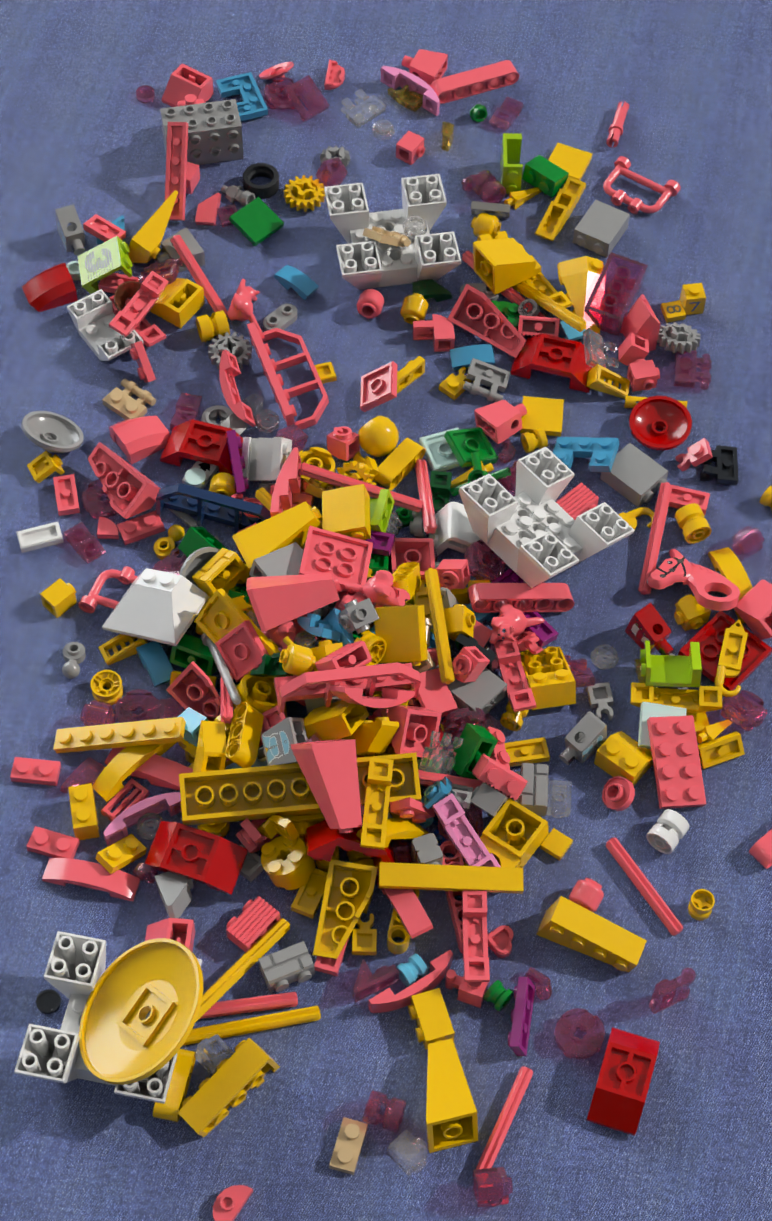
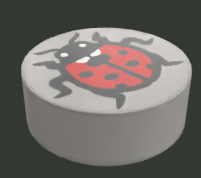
M533 299L522 301L518 308L519 314L522 316H537L540 310L539 305Z

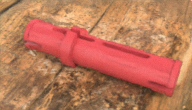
M622 101L618 103L613 123L609 126V136L606 141L609 147H612L613 142V147H617L619 138L623 134V125L629 110V104L625 101L623 106Z

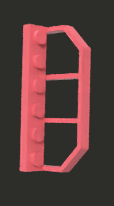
M255 322L247 324L251 344L255 348L263 368V373L268 379L289 434L316 425L329 400L302 336L279 328L262 332L261 328L257 329ZM280 338L300 345L303 353L275 362L274 358L270 359L269 357L271 352L268 344L263 342ZM307 361L315 380L283 390V379L281 374H276V372ZM319 388L322 399L313 415L295 422L294 417L297 416L294 405H289L288 401H290V398Z
M399 662L306 672L300 676L274 678L279 713L284 712L287 701L324 697L325 707H330L332 696L335 695L329 690V685L363 688L365 696H373L374 692L382 691V688H410L412 691H415V696L412 698H416L421 683L419 671L412 668V663L401 664Z

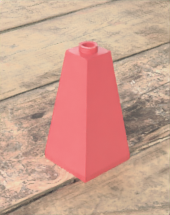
M331 573L247 578V593L262 632L340 600L338 593L342 592L338 579L333 580Z
M355 739L291 744V750L329 828L339 829V833L354 832L353 828L362 827Z

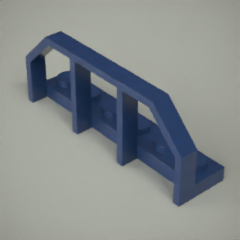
M182 483L172 486L166 485L165 488L159 489L156 497V515L160 516L163 508H168L197 516V526L199 527L202 526L204 519L233 526L234 534L254 523L258 524L271 518L270 511L262 505ZM244 513L255 515L259 518L248 517Z

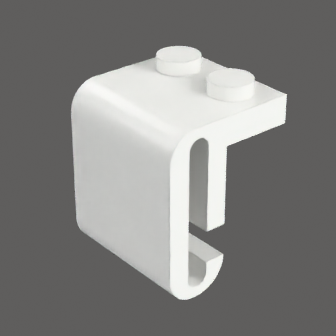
M243 437L242 456H244L245 469H242L243 477H247L249 481L276 482L284 462L292 451V440L283 437Z
M450 502L435 514L437 529L434 534L429 533V538H433L435 557L446 548H451L468 555L471 552V547L476 549V558L483 559L491 555V548L472 531L463 504Z

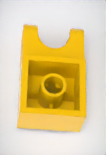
M508 798L484 829L480 839L501 867L523 868L549 834L548 821L513 799Z

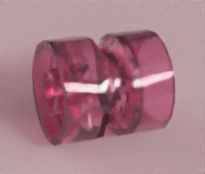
M488 170L479 172L471 181L472 190L477 195H480L483 202L499 203L506 194L505 187Z
M372 1090L364 1111L363 1122L374 1126L381 1123L383 1129L397 1133L407 1101L396 1097L388 1099L387 1094ZM381 1106L386 1107L384 1115L379 1114Z

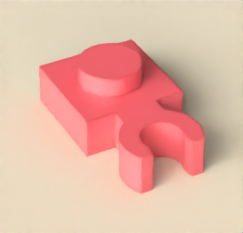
M703 438L687 448L688 453L679 454L675 459L681 463L677 467L681 471H686L691 464L696 467L713 456L709 442Z

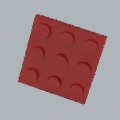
M719 611L679 650L678 655L689 656L690 642H699L702 674L714 682L725 630L730 628L736 621L723 611ZM744 628V631L748 633L740 673L734 678H724L723 686L728 691H733L738 685H741L772 653L770 646L746 628Z

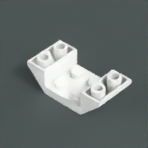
M102 289L67 306V310L79 335L100 361H109L131 349L130 344L138 341L144 343L135 330L125 337L109 327V323L116 315L113 312L112 301Z

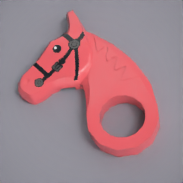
M671 549L669 551L671 558L665 559L647 578L648 586L659 590L671 586L675 582H683V585L690 587L697 603L707 609L728 611L735 608L739 601L740 590L734 583L709 568L689 562L676 549ZM707 592H721L726 594L727 597H714Z

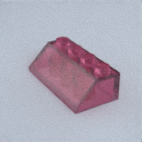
M612 252L610 253L584 309L600 330L619 337L624 320L643 284L648 265Z

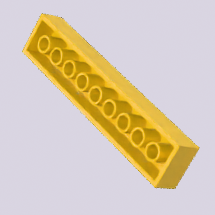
M416 752L371 756V758L394 760L389 803L408 797L421 802ZM370 757L357 758L360 805L362 806L365 805ZM298 763L179 774L182 822L187 826L244 821L246 818L249 820L268 819L273 814L281 817L322 814Z

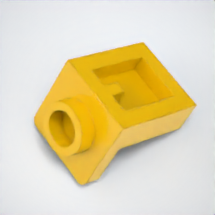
M47 450L27 464L32 477L38 483L55 471L60 475L65 473L61 466L63 462L56 454L52 455Z

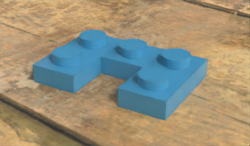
M251 72L216 80V87L221 98L240 95L242 102H238L237 107L241 121L268 115V108Z
M558 437L552 453L569 469H571L574 458L579 457L591 458L589 463L590 472H611L620 444L618 438Z

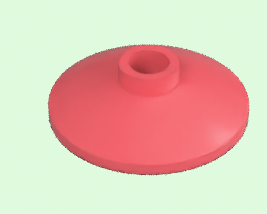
M290 61L275 65L263 71L259 77L260 79H274L275 82H279L285 79L284 74L292 69L294 63Z

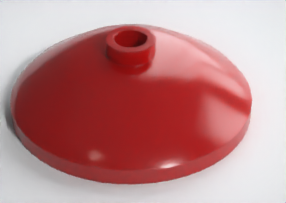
M652 396L641 400L635 405L630 414L629 426L634 438L642 445L654 450H669L680 446L687 440L692 428V419L687 408L676 399L667 396Z

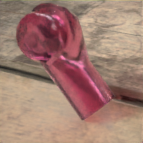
M471 174L461 181L462 189L470 191L472 184L486 183V175Z
M508 438L500 443L503 450L501 453H498V458L502 463L511 462L516 453L515 447Z
M530 967L525 977H529L535 983L537 997L541 1000H548L552 995L550 979L533 967Z

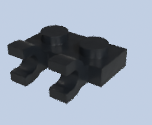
M716 445L715 450H711L713 457L702 463L703 472H700V481H710L714 478L716 479V484L737 486L739 481L737 447ZM715 462V467H712L711 465H705Z
M461 633L455 639L456 647L459 651L463 647L475 646L490 660L486 666L487 669L494 672L498 667L497 655L492 649L488 647L483 648L478 645V642L473 637H466Z

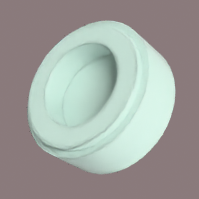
M78 261L69 262L66 266L72 279H81Z
M200 468L189 469L185 473L186 485L197 488L203 487L206 483L204 470Z

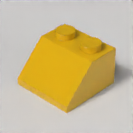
M620 731L610 735L599 747L594 764L612 777L620 776L626 778L635 786L653 765L652 752L647 748L638 747L637 741Z

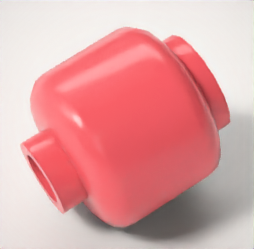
M375 289L364 290L357 302L359 314L368 319L376 318L381 313L384 305L383 295Z
M587 877L585 880H578L569 895V900L594 913L604 897V893L601 890L602 886Z

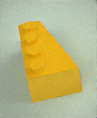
M560 896L546 910L536 933L540 937L612 965L620 971L630 972L637 966L647 940L563 896Z
M251 1038L242 1040L235 1047V1053L229 1059L226 1058L219 1063L216 1073L211 1078L207 1077L200 1083L199 1090L194 1096H189L182 1102L181 1109L177 1113L200 1136L205 1137L229 1115L227 1109L230 1106L234 1108L240 1105L246 1099L249 1089L258 1088L265 1082L263 1078L269 1070L274 1073L280 1068Z

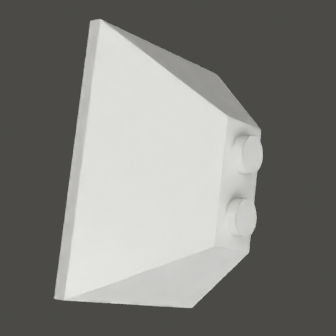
M146 568L134 580L102 628L106 631L177 646L209 597L208 594L182 575Z

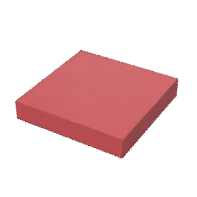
M394 361L361 376L360 409L363 412L397 397L398 365Z
M250 620L244 621L215 643L236 682H240L253 668L257 669L262 663V656L268 654Z

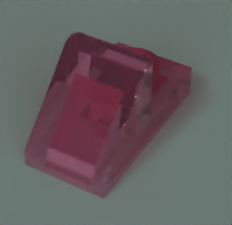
M363 959L353 988L355 1003L398 982L399 971L395 964L389 967L386 965L375 971V974H372Z

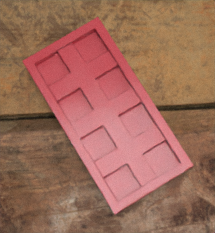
M693 715L649 717L647 724L659 808L705 806L706 797Z

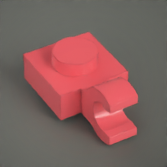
M524 630L517 637H514L519 651L528 649L534 655L543 651V648L536 644L539 638L535 632Z

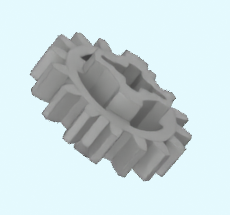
M676 322L671 325L666 323V326H660L657 343H660V347L665 346V350L672 351L673 353L676 351H680L681 354L684 352L691 353V350L696 351L697 347H699L701 334L697 333V329L692 330V326L685 325L684 323L681 325H677Z
M226 332L224 337L219 334L218 340L212 339V344H209V359H211L212 365H217L218 370L221 354L225 349L236 356L241 370L243 369V364L248 365L249 359H252V345H250L249 339L244 340V335L237 337L236 332L233 335H229Z

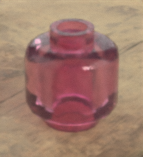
M746 526L733 535L732 540L734 544L731 547L737 556L741 554L743 557L749 558L762 550L765 540L756 527Z
M92 700L89 704L84 705L80 719L83 721L84 726L114 724L116 714L113 713L112 705Z

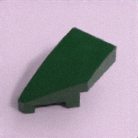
M432 279L412 282L413 294H421L425 300L435 298L436 302L452 299L451 292Z
M273 653L272 656L264 654L261 658L262 663L257 669L253 668L250 674L257 677L293 676L283 671L282 663L279 662L280 653Z

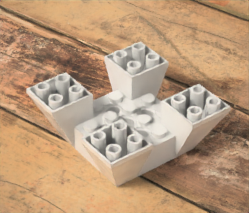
M440 174L401 178L403 209L369 213L363 182L324 187L330 219L348 243L336 245L343 279L359 290L411 284L412 282L428 279L436 281L461 264L454 231L429 233L447 205ZM373 226L390 232H398L407 236L411 244L408 247H400L380 243L363 236L364 228L372 229Z
M547 447L537 450L517 461L516 494L514 497L490 474L459 488L472 531L531 588L624 539L635 531L605 502L577 516L576 520L560 507L555 500L575 474Z
M58 931L44 979L69 999L62 1026L59 1030L29 1024L14 1071L15 1074L64 1084L79 1078L116 1086L114 1094L165 1104L177 1053L154 1074L138 1082L125 1085L107 1083L92 1074L85 1065L79 1046L80 1022L91 991L94 990L95 984L101 975L105 972L106 940ZM197 958V960H198V962H199V964H200V967H201V965H202V959H198V958ZM151 1011L148 1012L145 1019L149 1017Z

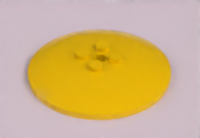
M151 939L137 944L124 952L101 975L85 1004L79 1028L81 1056L92 1074L111 1084L125 1085L135 1083L157 1072L179 1051L194 1027L203 997L202 970L191 950L172 939ZM151 1011L149 1017L145 1019L148 1012Z

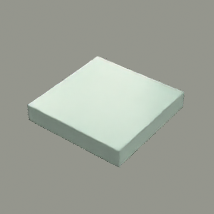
M457 427L446 431L459 430V428ZM446 431L419 438L420 445L426 448L425 456L432 471L443 472L460 467L444 437Z
M642 702L640 705L638 747L651 749L647 724L649 717L686 716L687 709Z

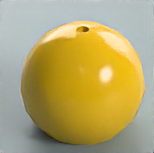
M384 416L373 418L358 431L361 448L367 454L374 457L388 455L396 448L399 441V432L396 425Z

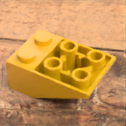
M162 276L169 283L150 312L181 329L205 304L204 288L189 279Z
M549 646L537 655L532 654L529 650L520 652L525 676L536 702V708L532 710L576 704L575 679L560 646Z

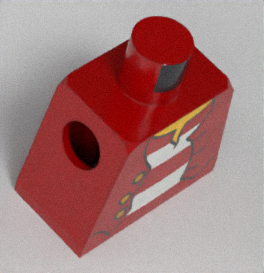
M651 602L633 615L625 632L642 649H645V640H649L650 654L655 650L661 655L672 653L674 649L667 642L668 637L672 633L671 629Z

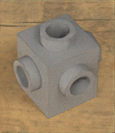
M370 598L359 603L356 599L346 603L344 605L345 609L339 613L340 623L347 630L348 634L354 631L360 634L370 629L369 624L379 619Z

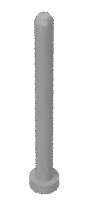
M203 633L201 636L202 642L205 646L209 647L233 704H240L241 697L223 657L216 645Z

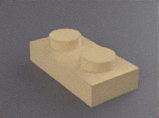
M343 1117L329 1164L330 1169L354 1175L367 1132V1123Z

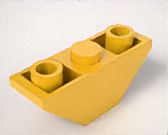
M377 717L375 722L364 720L351 736L341 739H355L356 755L372 756L383 754L398 730L399 722L389 721V717Z
M201 720L193 772L224 770L226 762L225 723Z

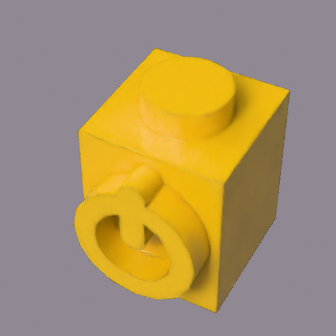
M686 595L675 604L674 618L684 631L698 629L708 622L711 610L698 604L695 596Z
M462 604L453 605L451 608H444L448 638L455 641L460 633L466 637H473L474 625L476 624L474 612Z

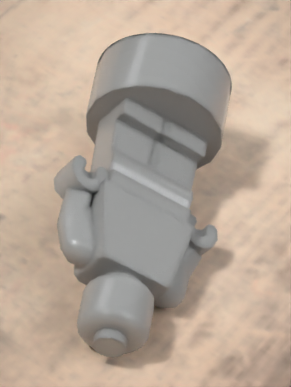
M224 185L221 187L222 193H225L226 198L233 204L234 201H238L241 205L246 206L255 200V194L249 191H241V186L232 185L228 187Z

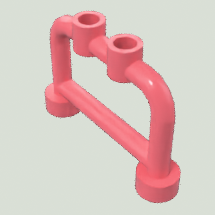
M620 156L615 161V169L603 184L605 193L612 197V203L616 206H620L622 203L627 204L628 210L632 214H637L639 210L648 214L658 212L670 196H676L681 189L679 183L675 180H668L662 186L628 170L631 167V162L624 156ZM621 174L662 194V196L654 205L648 206L643 204V201L639 198L633 199L627 196L623 190L616 191L612 189L611 185Z
M125 566L122 571L110 569L102 572L97 577L88 596H82L78 604L79 608L86 613H94L98 604L115 609L119 601L99 596L98 594L105 581L109 578L118 579L126 585L133 583L138 577L135 576L134 569Z

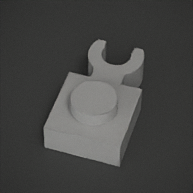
M609 682L587 685L586 691L590 708H597L596 716L600 720L602 713H606L609 720H612L613 709L610 706H613L614 701Z

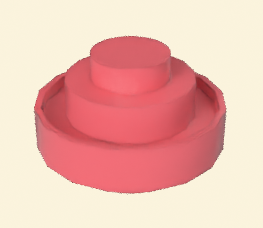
M620 776L608 780L602 791L604 804L615 811H623L628 808L635 796L632 782Z

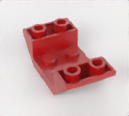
M541 333L526 339L518 357L514 359L510 374L530 379L534 369L571 378L570 389L589 393L590 388L586 386L588 372L598 364L599 360L581 342Z
M194 419L173 427L160 462L180 466L183 458L219 466V473L224 472L233 475L226 438L227 431L233 429ZM242 448L239 449L240 457L242 456Z
M323 820L306 828L307 856L314 860L330 862L336 846H339L346 851L354 850L363 853L365 856L373 857L374 867H378V876L380 862L397 863L396 854L390 843L388 848L385 849L360 847L361 839L356 834L362 827L353 828L354 832L339 833V829H330L326 820Z
M161 821L144 866L164 873L169 871L205 883L209 888L232 895L248 849L223 837L178 822Z
M612 1027L586 1121L633 1136L636 1135L660 1042Z

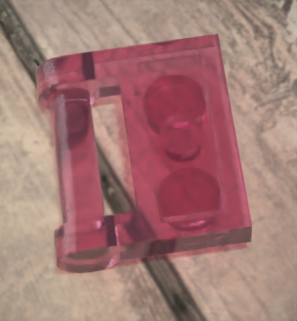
M309 75L282 90L284 95L289 97L300 113V118L303 122L318 115L330 106ZM294 91L297 92L309 111L304 108Z
M684 968L679 977L670 981L664 979L655 985L649 1004L653 1014L688 998L690 994L689 986L696 978V973L692 968Z

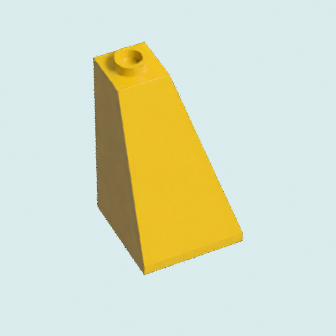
M303 502L234 534L232 538L248 568L251 570L254 559L297 542L303 549L309 526L322 529V522L320 521L322 515L316 506L311 507L307 502Z
M452 1038L428 1044L426 1126L429 1153L478 1141L477 1110Z

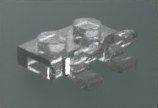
M362 89L355 92V95L358 97L355 99L357 106L348 97L341 101L344 105L341 108V112L357 128H360L386 111L384 103L375 95L367 96Z
M589 328L583 331L586 364L592 368L597 364L610 370L609 366L618 368L619 361L616 358L608 357V350L616 352L617 344L609 341L603 342L602 336Z
M432 731L429 747L425 746L418 769L425 772L450 774L455 765L457 753L454 752V749H458L462 745L463 738L455 737L454 742L451 743L452 734L444 732L440 742V732Z

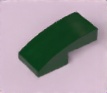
M431 471L430 487L435 514L449 503L452 473Z

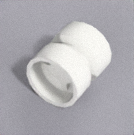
M667 809L658 818L657 824L653 825L647 833L646 838L656 850L664 854H670L678 845L679 840L684 837L690 826L681 814Z

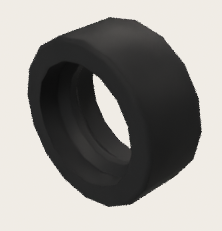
M267 163L250 165L243 172L244 190L254 193L255 199L257 197L260 199L272 197L279 190V174L277 169ZM256 177H267L272 180L265 185H256L250 182Z

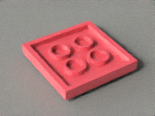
M309 526L298 575L331 573L333 580L338 579L342 591L355 594V591L346 589L345 585L352 583L365 585L373 543Z

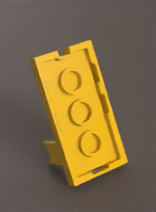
M222 588L217 589L194 621L215 644L241 623L250 620L268 654L272 656L273 653H280L244 613V611L253 609L244 600L245 596L231 598Z

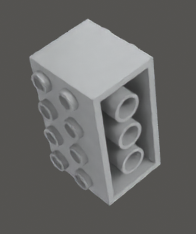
M236 99L160 109L165 151H167L168 122H187V162L202 165L244 159L242 125Z

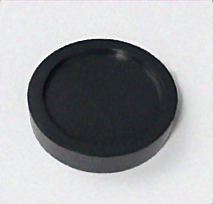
M52 989L40 992L36 998L38 1010L44 1014L55 1013L61 1006V998L58 992Z

